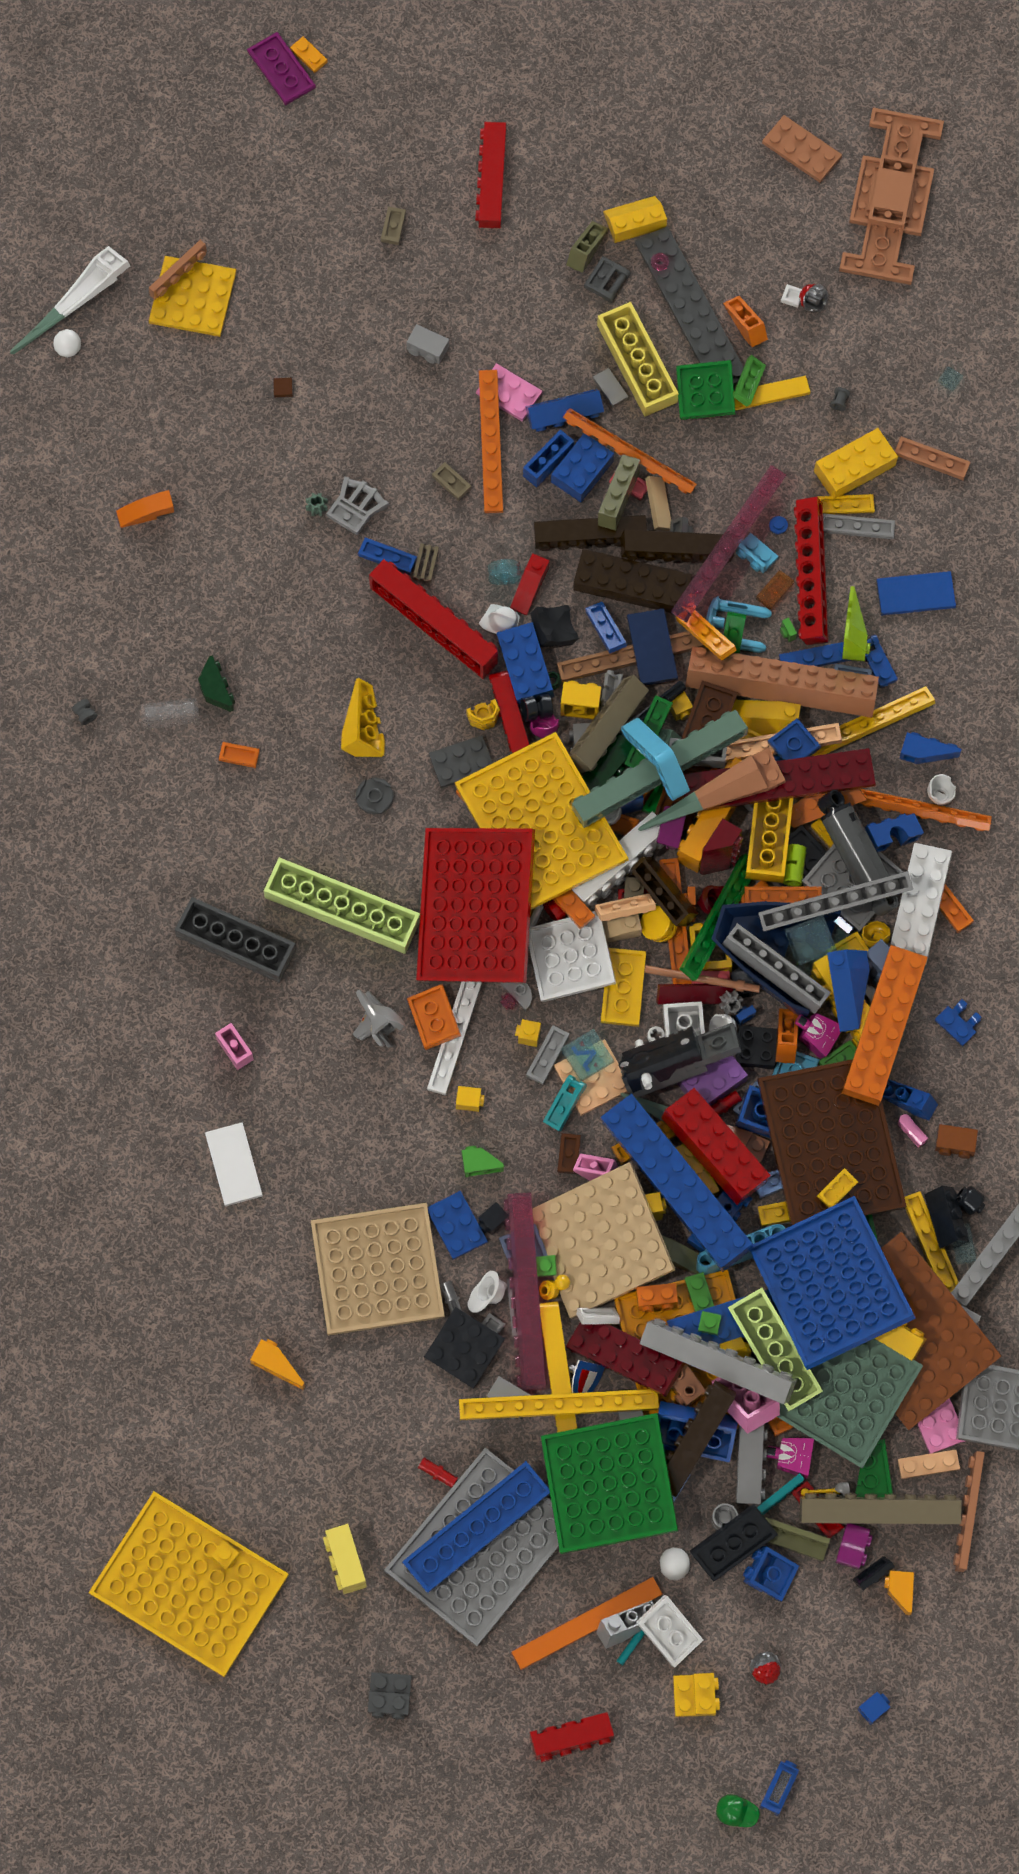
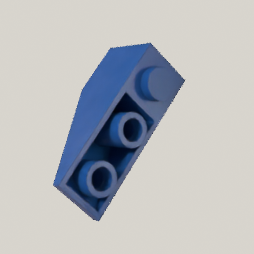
M907 732L899 759L915 764L958 758L962 749L958 748L955 744H944L935 738L928 739L918 733Z
M888 1079L882 1098L914 1116L929 1121L938 1106L932 1095Z

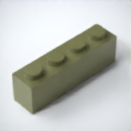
M622 455L598 512V526L612 530L617 529L640 473V459Z

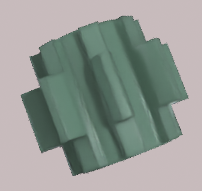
M312 493L311 497L306 498V503L308 504L306 505V511H311L312 516L315 514L322 516V511L328 510V507L325 505L328 503V500L322 497V493H318V495Z

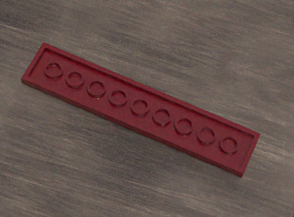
M870 749L776 761L786 780L785 783L769 791L705 810L825 794L835 789L846 791L875 787L876 782ZM730 768L683 774L690 789L688 793L683 795L684 798Z

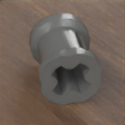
M836 387L830 407L834 410L845 411V403L850 395V391L846 388Z

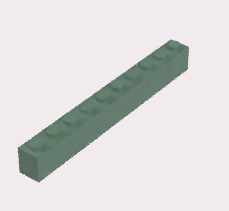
M736 710L732 712L727 711L715 722L712 720L705 724L701 730L692 731L687 738L676 740L670 748L674 752L683 772L746 736L748 727ZM645 758L640 761L638 766L627 768L617 778L614 776L607 780L603 786H596L591 789L589 794L585 796L580 795L575 798L572 803V810L585 828L662 784L656 767Z

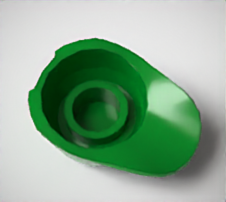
M727 1794L721 1797L716 1808L718 1819L729 1826L752 1827L757 1823L760 1815L759 1809L755 1804L734 1794Z

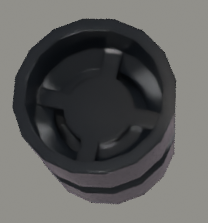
M548 693L536 695L535 698L533 696L521 698L520 709L525 722L537 720L538 717L545 719L553 716V704Z

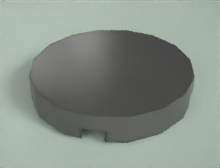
M376 777L364 780L356 791L358 806L365 813L372 815L387 811L392 805L394 798L390 784L384 779Z

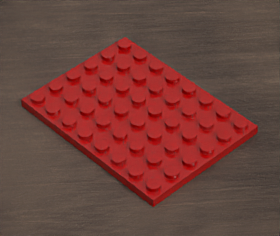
M425 828L417 981L526 983L535 829Z

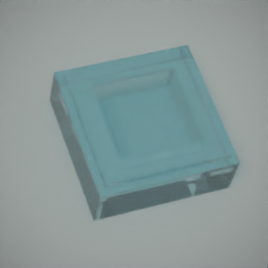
M948 366L938 379V383L953 392L963 379V375Z

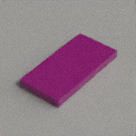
M278 32L247 49V52L285 106L316 88L312 79Z

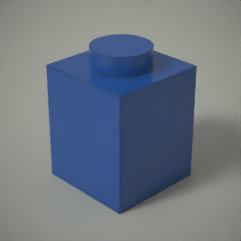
M876 1692L859 1706L857 1710L872 1725L890 1709L888 1705L890 1701L883 1693L880 1695Z

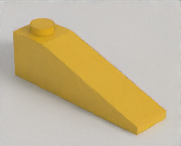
M357 678L355 681L342 730L341 749L354 757L384 756L385 739L382 733L379 734L377 724H381L380 717H376L373 709L377 706L373 686L361 678Z
M735 700L732 711L736 710L748 729L764 736L776 734L796 718L799 719L801 704L782 701Z

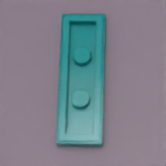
M799 1473L757 1508L764 1515L804 1482V1477Z

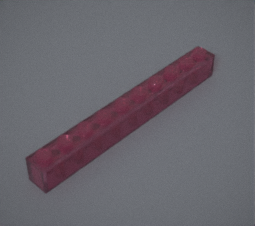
M772 465L769 467L675 604L671 613L687 623L783 482L786 474Z
M531 1192L507 1194V1199L503 1200L504 1211H508V1219H505V1230H509L510 1237L506 1238L507 1250L511 1251V1258H508V1269H512V1277H509V1286L514 1291V1297H511V1309L515 1308V1316H512V1326L517 1331V1336L513 1337L514 1348H518V1355L515 1356V1366L519 1367L520 1375H516L517 1387H521L525 1392L541 1391L546 1389L532 1197Z

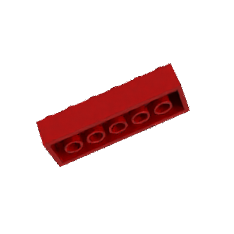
M695 1088L665 1109L661 1119L736 1205H739L766 1184L771 1175Z

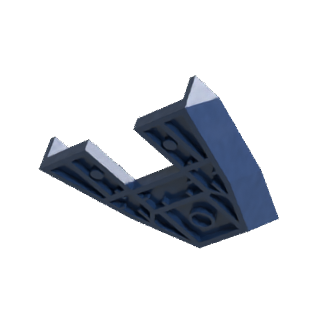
M762 901L722 905L712 940L756 985H760V988L797 1016L802 1014L807 1017L809 1009L726 949L722 943L738 923L782 957H785L790 940L824 952L828 948L835 926L834 921L839 917L841 911L831 912L763 931L759 912L791 903Z

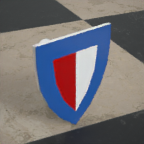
M578 1360L576 1366L571 1365L569 1372L573 1373L572 1393L593 1392L601 1379L605 1367Z

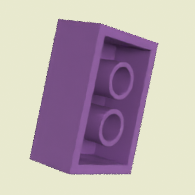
M729 1056L715 1063L708 1064L707 1072L685 1079L682 1082H677V1085L684 1094L695 1088L706 1102L712 1106L717 1103L718 1099L724 1098L745 1083L748 1075L733 1056Z

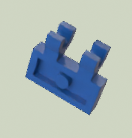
M963 999L953 1009L947 1006L935 1018V1022L962 1047L976 1034L973 1028L982 1018L975 1012L966 1023L959 1016L967 1008V1003Z

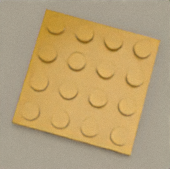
M165 256L160 276L180 258ZM196 262L193 264L192 269L187 273L185 272L176 284H172L162 297L159 296L153 301L149 324L221 337L237 272L236 269Z

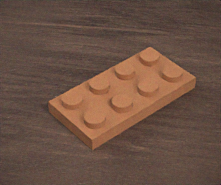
M785 115L782 116L762 140V144L819 183L822 182L842 158L841 153Z

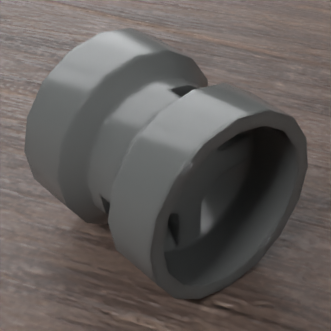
M83 699L72 707L74 714L79 716L81 725H87L98 716L95 710L90 708L91 704L88 699Z

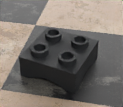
M569 605L552 608L536 607L530 613L540 647L573 645L579 639L577 632L572 626Z
M739 1026L738 1039L742 1052L736 1054V1060L740 1066L774 1070L777 1029Z

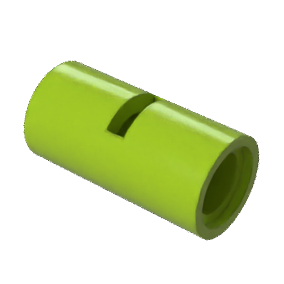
M788 845L783 881L785 885L794 887L802 885L807 850L803 845Z

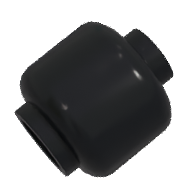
M963 1187L958 1192L957 1201L959 1208L968 1215H973L976 1212L979 1214L984 1209L985 1204L983 1202L985 1196L974 1187Z

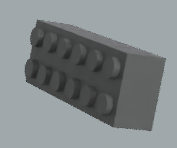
M191 897L175 928L177 938L278 983L281 982L296 952V944L193 897Z

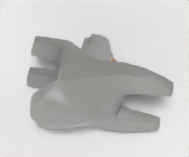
M359 989L356 994L366 1012L353 1035L361 1041L372 1035L380 1047L386 1045L388 1048H391L393 1044L387 1036L396 1028L402 1030L406 1024L396 1011L390 1007L383 1006L370 991L364 994Z

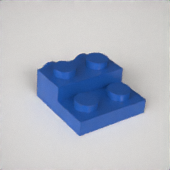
M762 1546L753 1553L752 1559L754 1561L751 1566L745 1569L743 1573L745 1579L743 1582L759 1592H764L772 1598L782 1601L799 1565L769 1547Z

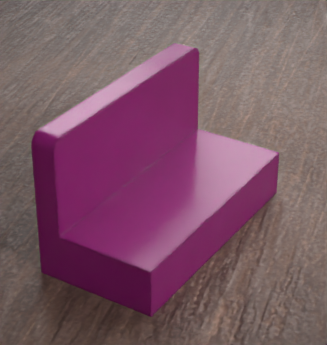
M665 806L663 811L667 810L670 807ZM686 816L660 824L656 842L666 845V848L670 850L678 849Z

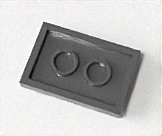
M482 735L429 753L441 788L453 785L455 782L492 764Z

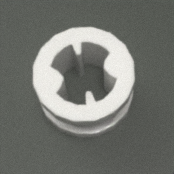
M655 1026L649 1029L647 1035L648 1041L651 1042L656 1040L655 1037L651 1038L653 1032L661 1034L662 1037H665V1032L661 1027Z

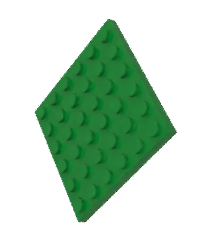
M658 1413L541 1436L560 1554L679 1531Z

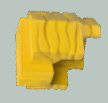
M493 699L488 705L485 702L475 705L474 710H471V708L466 709V715L471 726L485 730L495 726L500 716V709L496 700Z

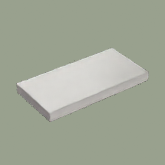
M243 1122L205 1132L224 1205L229 1206L262 1197Z

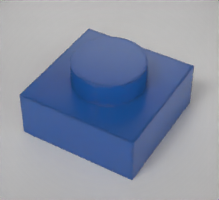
M753 1005L748 1008L744 1006L737 1011L735 1020L739 1026L756 1016V1010Z

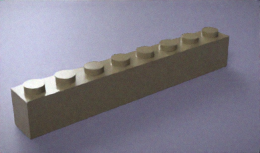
M805 1493V1496H800L799 1520L801 1523L961 1524L962 1500L956 1498L954 1494H945L944 1498H936L935 1494H924V1497H916V1494H904V1497H897V1494H885V1497H877V1494L868 1493L865 1494V1497H857V1494L846 1493L845 1497H837L836 1493H825L824 1497L817 1496V1493Z

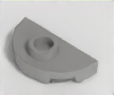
M500 983L526 1012L532 1001V993L528 984Z

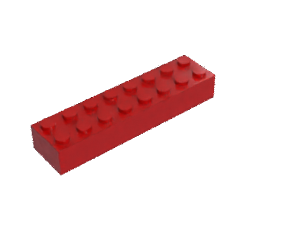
M383 559L369 574L370 589L479 677L484 679L498 664V650L495 644L484 640L480 632L477 630L473 631L465 620H459L454 616L455 614L450 608L443 607L435 596L428 595L420 584L416 585L413 583L409 575L406 573L402 574L397 570L398 568L391 561L388 563Z

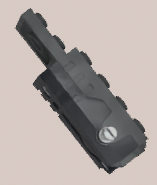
M733 1022L698 1036L691 1026L687 1030H680L676 1034H670L669 1037H662L643 1044L641 1039L636 1040L635 1048L622 1052L619 1068L627 1092L634 1094L635 1098L707 1072L708 1064L715 1063L742 1051Z

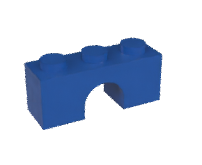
M914 813L910 815L902 814L892 820L887 818L881 823L876 824L873 822L865 827L877 852L885 851L893 843L890 835L896 837L902 846L917 841L924 834Z

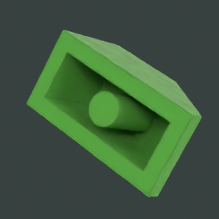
M468 1146L465 1150H462L465 1177L504 1172L503 1163L483 1148Z

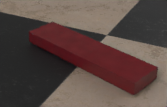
M658 984L656 1003L658 1005L688 1002L720 1004L722 1002L719 997L723 996L726 990L732 993L733 988L711 984Z

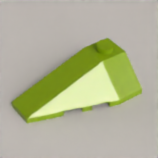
M851 586L842 659L865 661V655L870 653L871 643H867L868 635L855 587Z

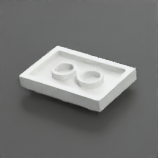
M667 1595L659 1599L636 1621L638 1626L673 1667H676L703 1641L702 1637Z

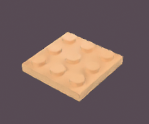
M605 1039L582 1050H594L596 1052V1055L588 1065L590 1073H587L583 1067V1064L590 1055L576 1056L574 1054L554 1064V1068L562 1083L565 1082L569 1075H572L578 1082L582 1081L587 1084L585 1091L581 1094L575 1105L580 1116L620 1097V1093H627L621 1077L622 1073L619 1064ZM595 1063H597L598 1068L596 1069L594 1068ZM570 1087L569 1092L573 1094L575 1088Z

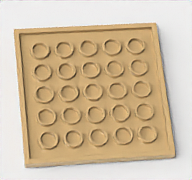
M631 1162L527 1211L532 1225L536 1224L547 1255L556 1256L557 1275L553 1276L554 1280L559 1275H566L570 1279V1286L566 1290H559V1293L571 1319L577 1317V1308H596L636 1289V1287L643 1286L675 1271L669 1252Z
M427 1203L311 1220L328 1336L445 1318Z

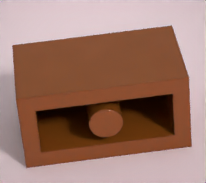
M939 1124L935 1151L944 1156L958 1154V1157L969 1159L970 1156L974 1157L978 1130Z

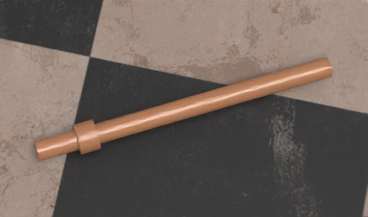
M648 965L645 967V973L692 981L682 971ZM699 975L698 979L694 980V982L734 988L739 992L745 990L759 993L760 985L745 983L744 980L733 981Z

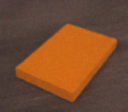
M443 984L407 998L425 1050L461 1036Z

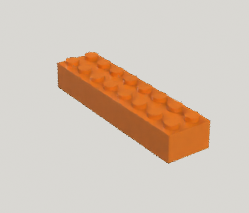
M890 945L842 1094L879 1106L928 957Z

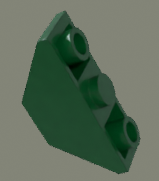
M213 655L209 656L198 678L204 699L207 703L229 712L234 711L233 704H235L232 693L228 694L226 688L229 686L226 678L221 677V665L218 660H214Z

